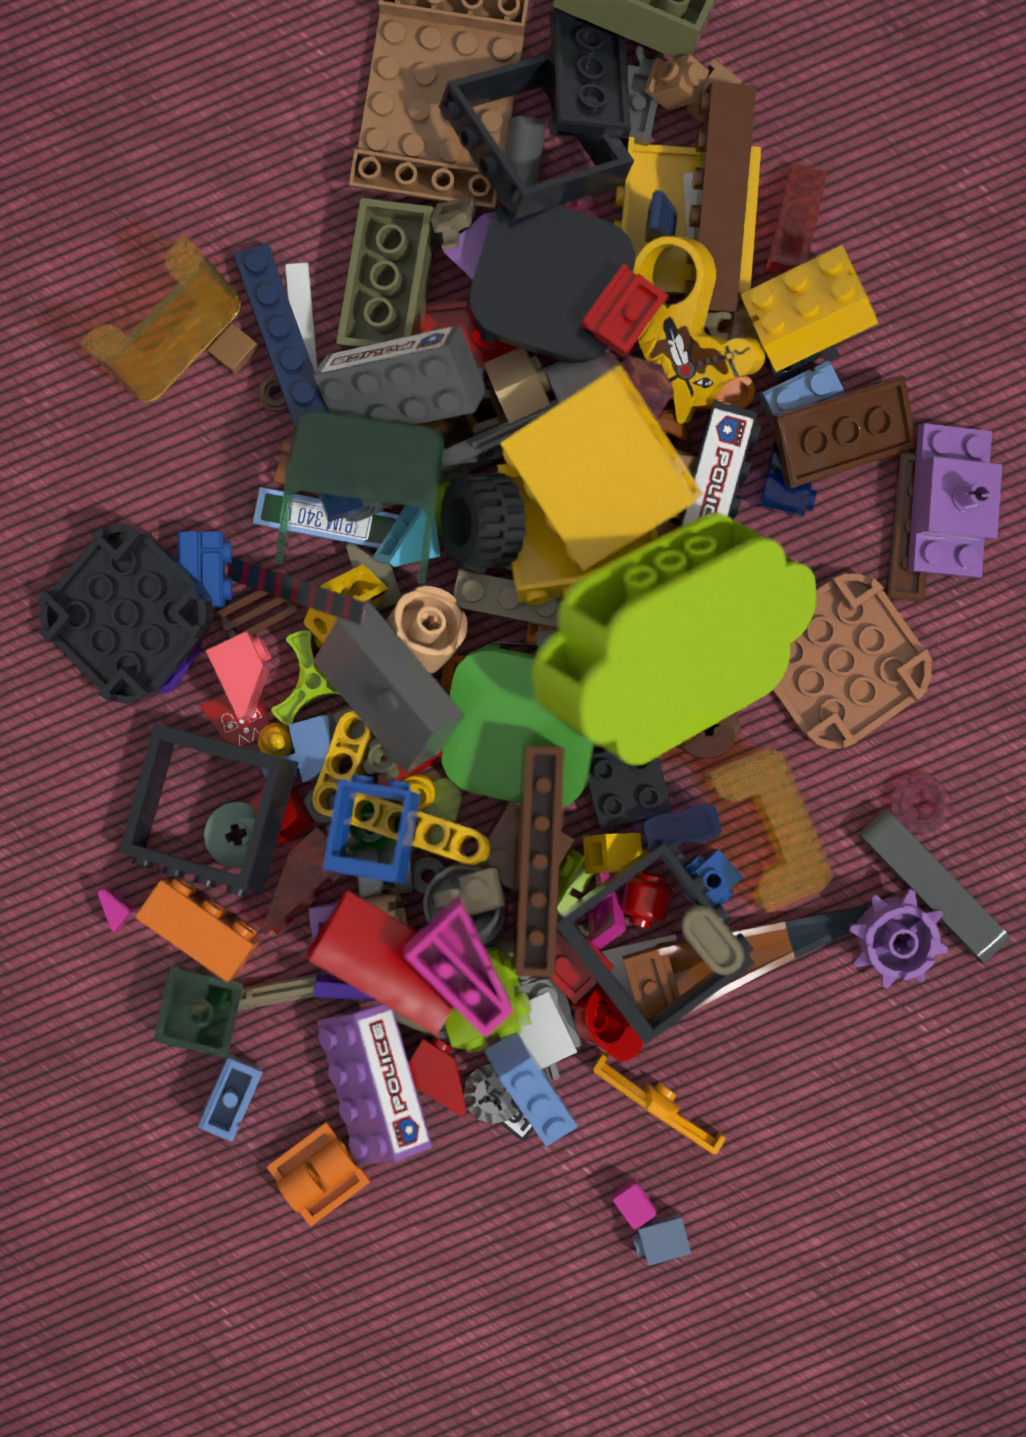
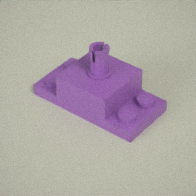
M927 423L918 425L908 561L909 572L982 578L984 541L997 539L1001 493L1002 464L990 463L992 431Z

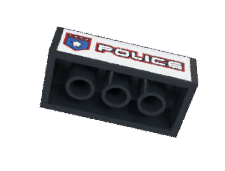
M717 401L713 402L705 422L696 455L698 459L692 476L703 495L695 503L681 511L678 528L710 513H722L732 520L736 518L742 496L735 494L737 487H742L743 483L746 482L752 461L745 459L747 451L752 452L753 447L756 446L761 429V424L755 423L757 412Z

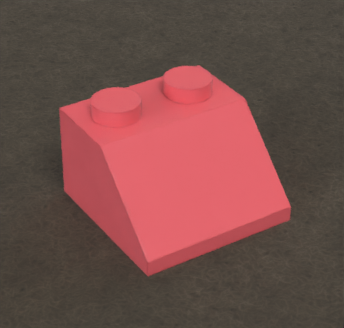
M246 631L206 650L238 719L248 721L254 716L270 671L267 660L272 659L264 640Z

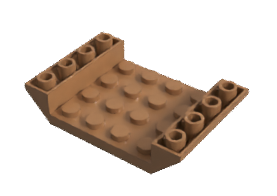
M379 0L380 15L359 144L358 149H354L349 187L442 202L473 197L475 207L495 210L498 199L496 192L488 180L481 175L478 165L468 150L461 145L459 137L450 123L443 118L439 104L448 81L521 61L529 0ZM515 95L473 107L504 155L509 119L512 117Z

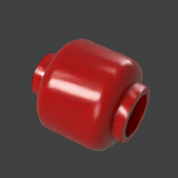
M641 871L637 876H634L625 883L620 902L622 911L630 916L629 923L650 928L651 922L665 920L673 894L672 888L666 884L667 878Z

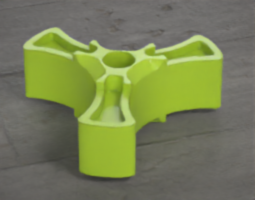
M310 630L299 631L286 638V641L292 646L298 657L300 667L299 679L292 694L282 703L272 707L271 711L279 721L287 726L295 723L302 708L313 699L324 695L341 696L313 662L315 659L313 650L314 634Z

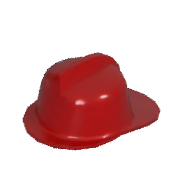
M601 985L595 988L592 993L582 997L575 1004L571 1003L570 1009L574 1012L575 1028L579 1036L586 1041L597 1044L618 1061H629L637 1056L642 1049L643 1041Z

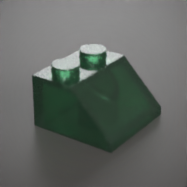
M179 965L171 967L154 1042L227 1058L244 984L234 980L226 982L218 975ZM195 1002H203L207 1005V1008L203 1013L193 1014L192 1006Z

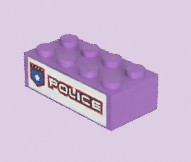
M384 1004L354 1008L318 1020L319 1042L325 1049L329 1063V1077L336 1088L340 1102L339 1113L345 1121L350 1138L349 1148L356 1159L357 1165L396 1162L432 1148L394 1011Z

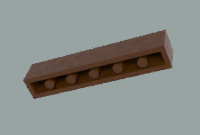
M711 82L706 87V92L701 91L699 97L698 112L704 115L703 129H698L696 134L695 151L701 152L700 167H694L692 189L698 190L697 205L692 204L690 208L689 227H695L694 240L707 248L712 255L716 267V281L708 310L709 313L728 312L733 314L737 312L756 86ZM687 251L686 264L691 265L690 280L685 279L683 300L692 292L697 277L694 260Z
M522 745L512 971L516 976L554 977L564 747Z

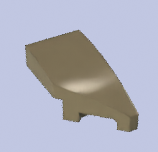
M345 543L353 569L364 564L389 588L376 607V610L397 604L402 595L392 566L377 563L372 559L374 554L357 547V544Z

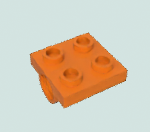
M328 1121L267 1165V1169L277 1181V1186L285 1200L297 1213L300 1212L310 1227L371 1182V1179L363 1168L357 1165L356 1159Z

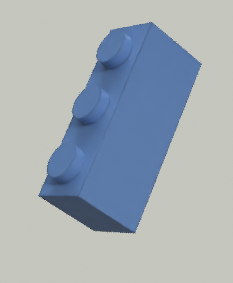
M518 1032L507 1036L485 1050L498 1078L546 1147L578 1127L564 1100Z

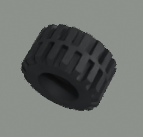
M504 473L458 475L450 480V485H447L444 497L442 498L440 521L444 546L452 562H455L459 568L464 569L506 567L515 562L523 547V539L526 532V515L520 490L517 485H514L513 479Z

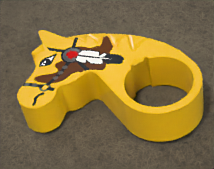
M667 236L651 241L640 251L634 264L633 273L636 275L640 274L654 284L653 269L656 260L664 250L677 245L685 249L694 260L697 272L696 283L690 295L682 302L669 306L664 301L639 336L638 342L655 378L665 392L674 399L677 422L683 424L684 422L689 423L692 420L698 406L713 404L714 398L720 393L725 384L760 370L765 361V351L762 343L754 338H735L728 341L725 338L705 333L704 326L716 281L714 260L707 248L700 242L688 237Z

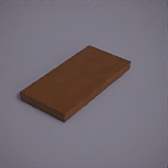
M898 375L771 415L785 487L794 488L917 448L905 376Z

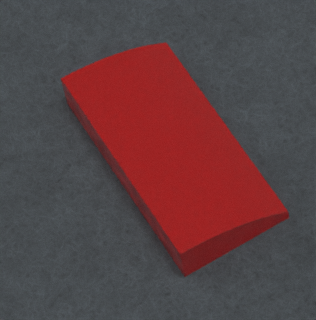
M346 889L306 951L309 961L436 1036L454 1007L405 958L404 945L418 931Z

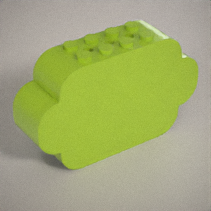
M722 513L704 515L588 574L569 589L559 609V632L555 633L544 643L533 664L532 683L535 700L542 709L625 762L633 765L646 763L759 700L779 684L789 664L790 643L794 642L805 631L815 611L816 582L814 574L807 566L785 556L782 547L777 542L749 529Z

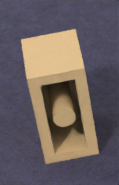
M518 348L484 363L509 424L550 406L545 393L552 389L536 355L529 358L526 349Z

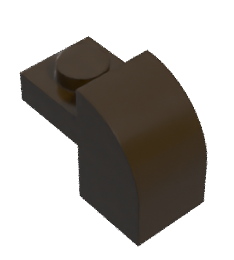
M490 389L485 392L475 412L423 425L422 432L434 455L508 421L494 389Z

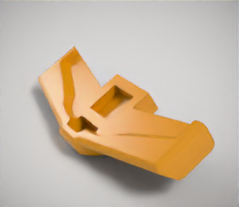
M603 1051L599 1054L592 1066L593 1072L710 1153L715 1155L719 1152L726 1139L725 1135L718 1132L714 1137L679 1114L680 1105L674 1100L677 1096L675 1092L660 1082L656 1087L647 1082L642 1089L607 1064V1054Z

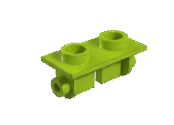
M569 848L559 865L557 916L579 901V899L569 894L571 889L574 888L584 893L594 874H586L585 872L586 857L572 848Z

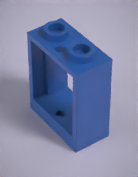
M352 774L351 781L339 779L323 870L405 884L421 795L410 791L411 784L388 780V785L385 787L373 785L374 778ZM356 794L404 801L393 866L345 858Z

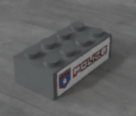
M461 325L327 354L313 375L342 440L473 413L486 392V387Z

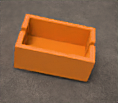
M180 877L177 879L168 878L160 880L135 918L226 982L236 978L261 942L260 939L255 937L258 931L242 919L234 922L225 916L227 909L212 898L202 900L194 893L197 888L187 880Z

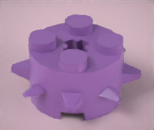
M909 889L902 898L896 896L882 900L877 895H874L872 897L873 905L864 912L856 924H850L849 930L857 935V941L862 953L854 962L855 967L872 964L881 973V982L884 988H889L896 978H902L903 980L916 978L918 981L924 982L926 980L925 972L935 962L934 956L947 953L948 947L940 942L941 937L936 925L944 915L942 910L925 913L917 906L916 892L912 889ZM899 935L901 941L895 944L893 941Z

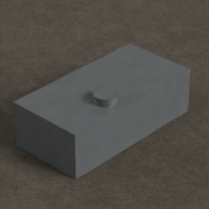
M371 603L365 605L362 625L341 618L337 619L313 661L405 773L438 755L464 717L463 712Z

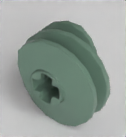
M231 802L224 804L216 809L206 822L204 832L206 848L213 859L226 867L242 868L256 817L251 803ZM239 824V829H246L247 836L242 838V845H238L237 840L231 841L230 833L235 831L234 825Z

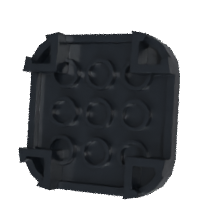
M501 205L495 212L487 230L467 297L466 313L469 314L471 323L481 334L480 338L493 344L494 340H498L566 362V364L582 363L596 359L605 354L608 346L594 337V333L586 327L585 329L580 327V324L623 264L629 266L627 269L633 272L635 251L631 239L620 227L609 221L560 205L517 219H513L507 208Z
M129 524L101 527L91 535L94 540L51 590H44L38 601L41 604L40 620L43 629L39 632L47 643L54 642L101 690L98 695L109 702L134 703L147 700L157 693L203 641L212 626L214 609L211 596L204 586L152 534L140 526Z

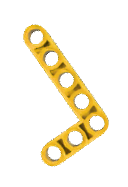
M355 711L348 712L340 718L313 792L312 801L315 809L319 813L331 818L333 809L329 810L327 807L328 796L332 792L337 791L339 779L351 781L352 774L365 776L366 771L364 770L363 763L368 759V754L371 750L369 747L370 742L376 738L366 725L365 732L360 738H352L351 729L353 725L362 721ZM350 756L353 761L352 768L347 774L341 775L339 763L343 758ZM356 794L351 825L398 840V833L394 825L396 819L402 815L403 806L378 797ZM367 803H372L375 809L374 815L369 821L363 822L360 815L361 809ZM418 811L412 846L468 865L477 866L487 861L491 852V844L485 835L473 829ZM441 826L444 831V837L439 844L432 845L429 841V833L434 827ZM470 838H476L479 843V850L474 856L466 857L463 851L465 842Z

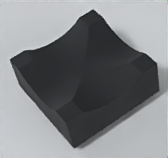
M610 751L592 755L589 771L591 775L588 780V786L600 830L672 811L658 756L646 763L633 765L620 759Z

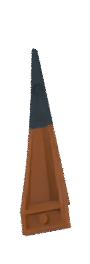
M873 904L731 930L735 936L741 932L754 950L748 955L755 964L692 1011L803 954L850 933V924H856L858 919ZM687 938L656 944L657 946L622 956L635 1003L647 1020L713 972Z

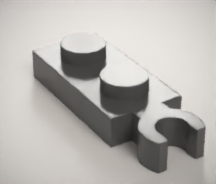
M639 43L634 54L636 66L628 65L627 68L631 120L629 137H634V143L648 146L658 102L644 91V87L654 59L660 58L662 60L664 53L657 51L655 58L647 59L643 55L644 45ZM629 137L619 139L628 142Z

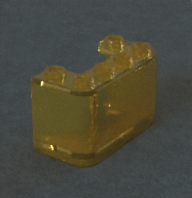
M772 749L753 752L702 773L709 790L716 789L722 798L729 801H739L751 796L778 860L761 868L763 875L759 880L758 889L751 892L759 910L769 913L818 893L827 887L832 875L830 865L789 765L781 753Z

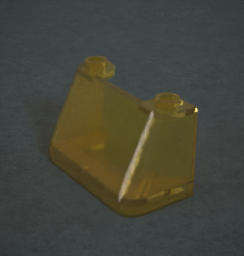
M184 234L170 248L166 256L167 269L179 283L127 337L114 325H99L80 343L110 375L140 401L150 402L159 398L230 324L240 311L241 303L236 291L200 249Z

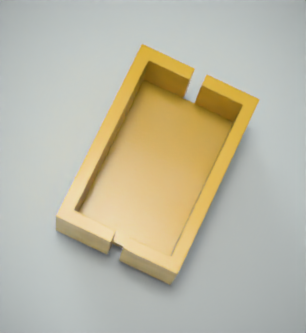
M843 245L740 294L775 372L878 324L869 299Z

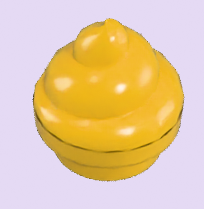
M271 723L265 726L258 736L260 751L278 757L290 755L294 746L289 727L281 723Z
M413 773L401 781L411 784L410 791L421 795L418 811L432 804L435 798V786L427 776Z

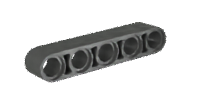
M884 808L857 834L908 889L915 890L916 897L930 912L942 910L944 915L939 921L982 964H985L1011 939L1005 930L888 810Z

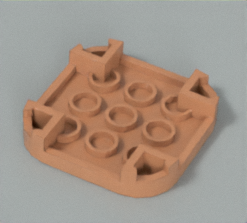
M859 573L842 574L816 590V607L813 617L801 636L790 643V660L787 670L779 684L772 690L800 732L812 744L824 749H843L857 743V741L907 706L919 700L928 690L927 688L932 677L931 662L933 661L928 650L922 647L882 590L884 587L875 578L872 579Z

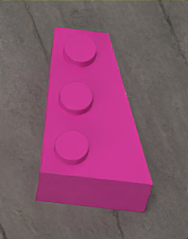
M458 894L404 945L405 958L486 1037L513 1012L511 999L460 894Z

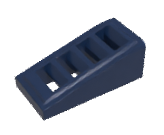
M660 190L653 192L648 208L644 240L646 244L661 237H675L677 211L665 193Z

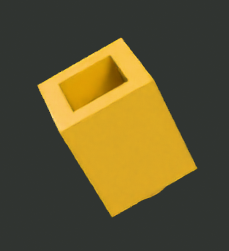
M641 833L602 834L583 837L586 874L616 873L643 853Z

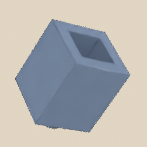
M679 1211L650 1219L638 1228L639 1234L632 1235L638 1257L646 1256L648 1266L692 1254Z

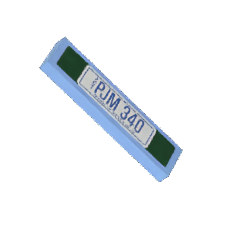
M260 487L253 524L344 543L351 542L359 546L378 549L399 515L381 511L357 522H348L345 517L328 522L320 499Z

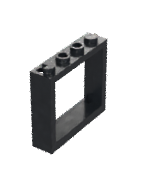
M552 52L448 81L439 104L443 118L450 123L458 135L461 145L468 150L478 165L481 175L488 180L496 192L500 203L507 208L513 219L624 184L634 163V159L618 137L573 132L595 166L529 187L524 185L473 107L541 87L554 105Z
M154 723L119 853L133 856L131 863L153 869L154 863L163 865L162 872L168 875L184 878L185 872L195 875L194 882L215 888L217 882L226 884V892L246 897L248 891L263 893L299 762ZM175 744L268 770L240 875L146 848Z
M662 839L557 916L556 926L645 1045L755 964L748 955L754 949L740 932L735 937L743 947L744 959L737 971L728 975L718 974L713 971L647 1020L574 923L576 919L659 857L664 860L697 905H706L714 909L725 924L732 921L719 902L714 906L709 903L704 896L709 889L699 875L695 872L689 876L681 864L687 861V859L673 842L667 846Z

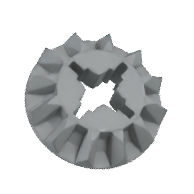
M492 1064L477 1068L467 1079L464 1088L467 1109L477 1120L491 1124L508 1121L519 1110L518 1105L507 1089L500 1094L501 1108L493 1100L480 1102L479 1100L483 1099V1096L487 1094L485 1080H488L489 1084H492L495 1089L504 1088L505 1086L498 1078Z

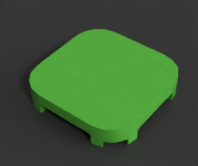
M487 644L482 648L472 651L457 666L452 679L450 698L463 712L464 717L441 749L443 752L442 765L448 778L459 788L468 792L520 804L522 745L564 747L562 807L570 805L585 789L591 773L589 771L594 742L537 704L532 683V669L536 656L501 649V645Z

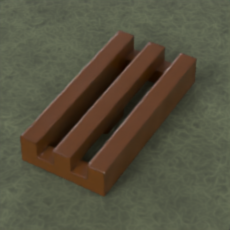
M258 590L217 611L216 614L229 639L246 631L254 636L299 613L293 601L277 597L229 621L227 616L270 595L267 592ZM283 603L287 604V609L236 635L234 628Z

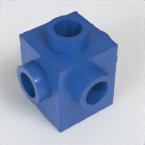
M711 848L703 856L698 853L683 866L689 876L696 872L708 887L709 891L704 896L712 906L718 902L720 905L725 903L734 893L731 888L743 878L719 849ZM710 876V882L707 885L706 880L707 877ZM683 888L682 891L687 896V898L693 904L697 905L691 898V896L688 894V892L685 890V888Z

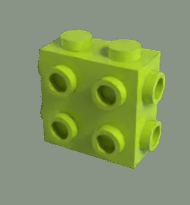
M494 947L486 948L511 999L513 1012L491 1033L484 1037L453 1007L445 1021L451 1046L464 1049L467 1053L487 1048V1041L500 1037V1040L516 1032L520 1035L522 1033L521 1028L532 1024L529 1013L532 1012L530 1000L527 994L521 991L518 981L520 976H516L512 971L513 956L496 950Z

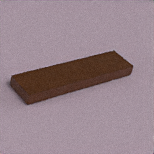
M902 452L899 453L886 595L892 600L924 602L927 573L908 571L916 453Z

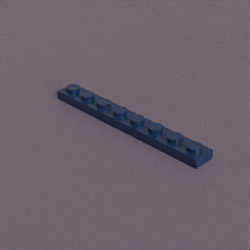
M269 244L233 253L234 262L327 521L331 522L362 512L364 509L330 412L313 376L315 371Z

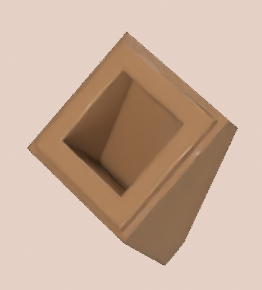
M231 323L208 349V352L236 375L256 353L259 346L253 339Z

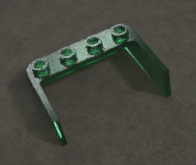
M310 411L301 415L294 425L286 468L275 563L283 564L287 558L294 495L297 491L420 507L426 514L418 583L425 584L444 453V440L441 434L431 427Z

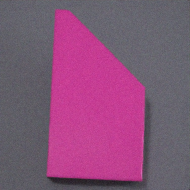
M610 873L594 874L596 878L594 889L611 877ZM617 890L591 908L588 913L589 938L600 949L626 931L624 914Z

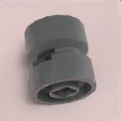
M396 845L386 846L384 852L380 853L375 847L355 850V859L393 866ZM410 859L405 884L357 876L359 896L361 898L380 896L384 889H387L391 894L412 892Z

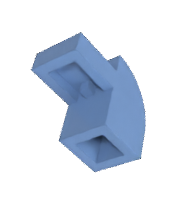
M322 715L289 724L295 754L281 758L299 762L295 778L299 777L298 770H300L302 782H314L319 778L336 730L334 716ZM262 768L264 777H267L268 770Z

